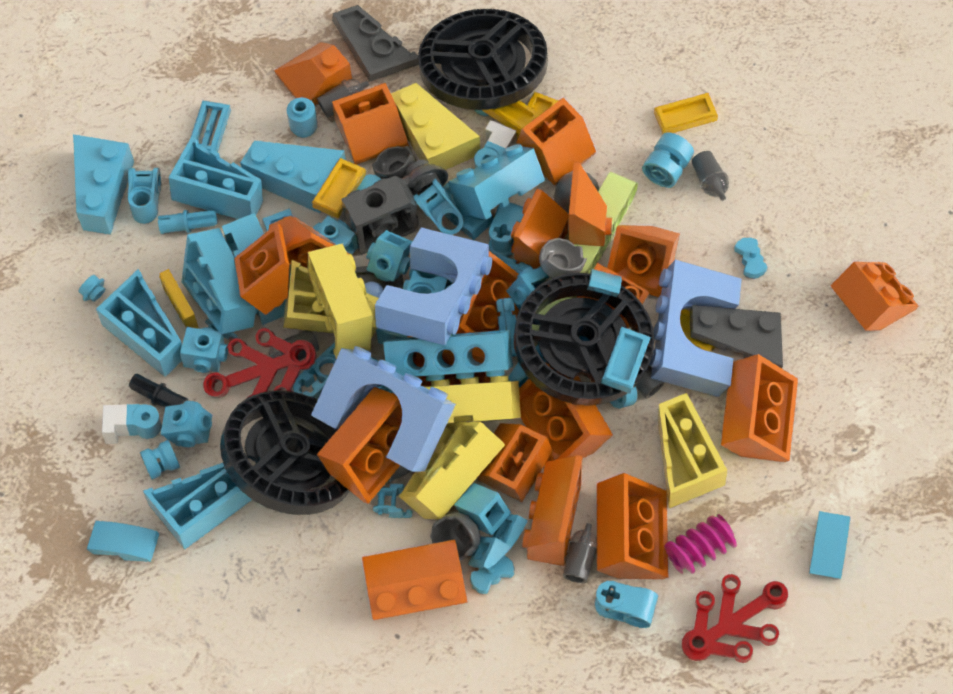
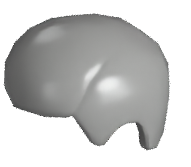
M562 238L547 241L539 254L541 268L550 278L564 274L580 273L587 258L583 257L581 246H574L572 242Z

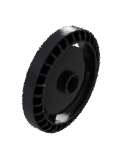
M474 9L454 14L435 25L425 35L420 44L418 60L420 75L424 85L438 99L459 108L489 110L516 103L532 93L542 82L546 74L548 53L543 34L528 19L505 10ZM521 43L524 44L531 53V59L526 67L525 51ZM435 64H441L443 74L439 71Z
M564 274L539 285L522 304L516 319L513 336L518 362L526 376L538 388L560 401L590 406L617 400L627 394V392L602 384L601 380L621 327L627 328L620 315L626 319L632 331L651 337L633 388L645 375L653 355L655 340L650 317L642 303L622 285L619 295L614 297L587 290L591 274ZM585 296L595 298L567 299L554 305L545 315L539 314L547 305L565 297ZM532 324L540 325L539 330H532ZM578 336H585L590 341H582ZM533 341L538 342L539 350L546 363L538 354ZM578 375H584L591 382H579L573 379Z
M273 390L248 397L231 412L221 435V458L231 480L253 501L281 513L310 515L333 508L350 492L336 479L330 484L321 487L329 480L331 475L317 454L338 429L311 416L318 401L317 399L302 393ZM263 417L249 430L245 440L244 453L241 443L242 429L251 421ZM248 459L253 460L256 464L252 466Z

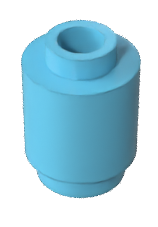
M307 98L293 99L286 109L290 130L298 137H309L318 126L315 105Z

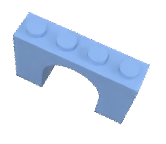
M421 227L410 245L411 269L444 277L453 284L443 291L429 294L416 293L386 285L375 304L376 327L446 345L451 334H456L462 314H467L473 294H478L483 276L489 274L492 267V258L489 257V244Z
M676 259L667 269H663L659 278V286H662V292L656 304V312L659 313L658 322L653 329L654 339L656 340L655 348L649 366L652 367V379L717 397L731 386L733 358L705 351L692 344L681 328L680 314L681 310L691 308L692 305L735 309L739 305L741 278Z
M355 346L354 349L341 348L311 416L335 429H339L374 387L384 385L396 394L402 408V422L386 457L412 472H425L456 404L446 399L447 393L431 387L429 390L421 386V379L405 373L403 376L395 372L397 368L395 365L384 360L377 362L371 359L372 353L361 347Z

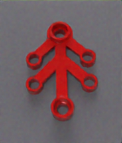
M261 328L255 335L256 342L266 348L272 346L283 352L284 355L271 358L249 347L245 341L234 338L228 344V352L237 358L244 357L257 365L227 376L217 372L210 373L204 379L203 388L208 395L221 398L229 392V388L260 377L252 395L248 396L251 397L258 393L267 392L277 371L288 367L281 384L277 385L274 391L286 389L293 392L292 387L300 371L309 369L315 363L316 349L306 340H297L291 344L275 336L273 331ZM264 333H269V341L266 343H262V335ZM237 343L242 345L239 353L234 352V346ZM306 351V358L299 361V352ZM218 381L223 383L220 391L215 390V384Z
M734 574L724 576L721 583L723 597L718 624L707 630L708 615L714 608L715 597L709 591L699 592L695 601L697 608L695 626L682 639L683 653L694 661L705 660L711 654L734 658L740 663L750 661L753 655V647L749 642L740 641L734 646L717 642V640L728 635L761 641L766 646L774 645L779 637V630L775 625L765 624L762 627L744 625L743 623L767 607L774 610L784 607L788 599L787 587L778 581L769 582L765 585L761 596L733 613L735 596L740 590L741 581ZM733 581L737 586L734 589H729L725 583ZM778 589L781 595L774 597L770 594V591ZM708 598L711 604L704 606L700 604L699 600ZM765 631H772L775 637L767 639L763 633ZM694 640H701L704 646L696 648L692 645V642ZM740 648H745L748 650L749 654L747 656H741L738 654L737 650Z

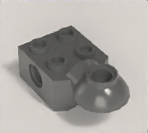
M418 160L406 169V176L402 178L393 176L388 179H380L372 186L363 190L353 191L342 198L345 223L350 227L351 231L356 233L360 255L366 254L373 242L376 243L377 238L386 230L401 237L413 233L419 225L416 214L417 205L413 196L415 194L420 195L429 188L435 178L443 187L448 180L447 171L440 166L430 164L428 160Z

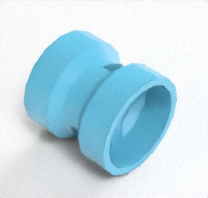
M169 440L160 443L158 448L153 450L148 448L140 452L152 480L160 477L161 473L166 470L173 471L180 468Z

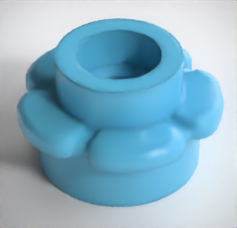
M96 275L90 276L78 290L83 296V300L91 299L93 302L98 300L106 290L103 287L105 280L103 278L99 279Z

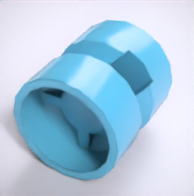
M670 132L664 133L656 143L654 151L649 154L644 162L642 171L653 183L661 187L672 188L682 175L683 169L687 167L693 157L694 149L683 137Z

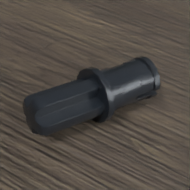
M134 374L129 382L131 390L151 399V404L153 405L158 404L166 407L180 405L188 401L187 397L168 389L165 383L157 384L140 374Z

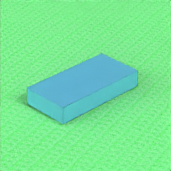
M621 327L601 383L630 394L651 337Z

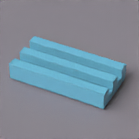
M203 100L191 136L199 140L208 109H212L202 144L199 145L209 151L213 149L218 152L231 108L227 104ZM221 110L222 112H221V115H220V118H219V121H218V124H217V127H216V130H215V134H214V137H213L211 146H208V145H209V142H210V139H211V136H212V133H213V130H214V126H215V123H216V120H217L219 111Z

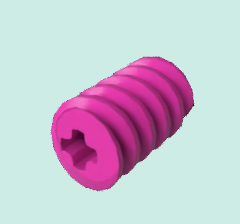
M717 514V517L709 516L706 523H698L696 530L693 528L688 529L686 536L678 535L675 543L672 541L667 542L665 550L679 573L683 574V569L686 568L691 574H694V562H697L701 567H705V555L712 561H715V549L724 555L727 553L725 543H728L732 548H736L737 542L730 525L720 514Z

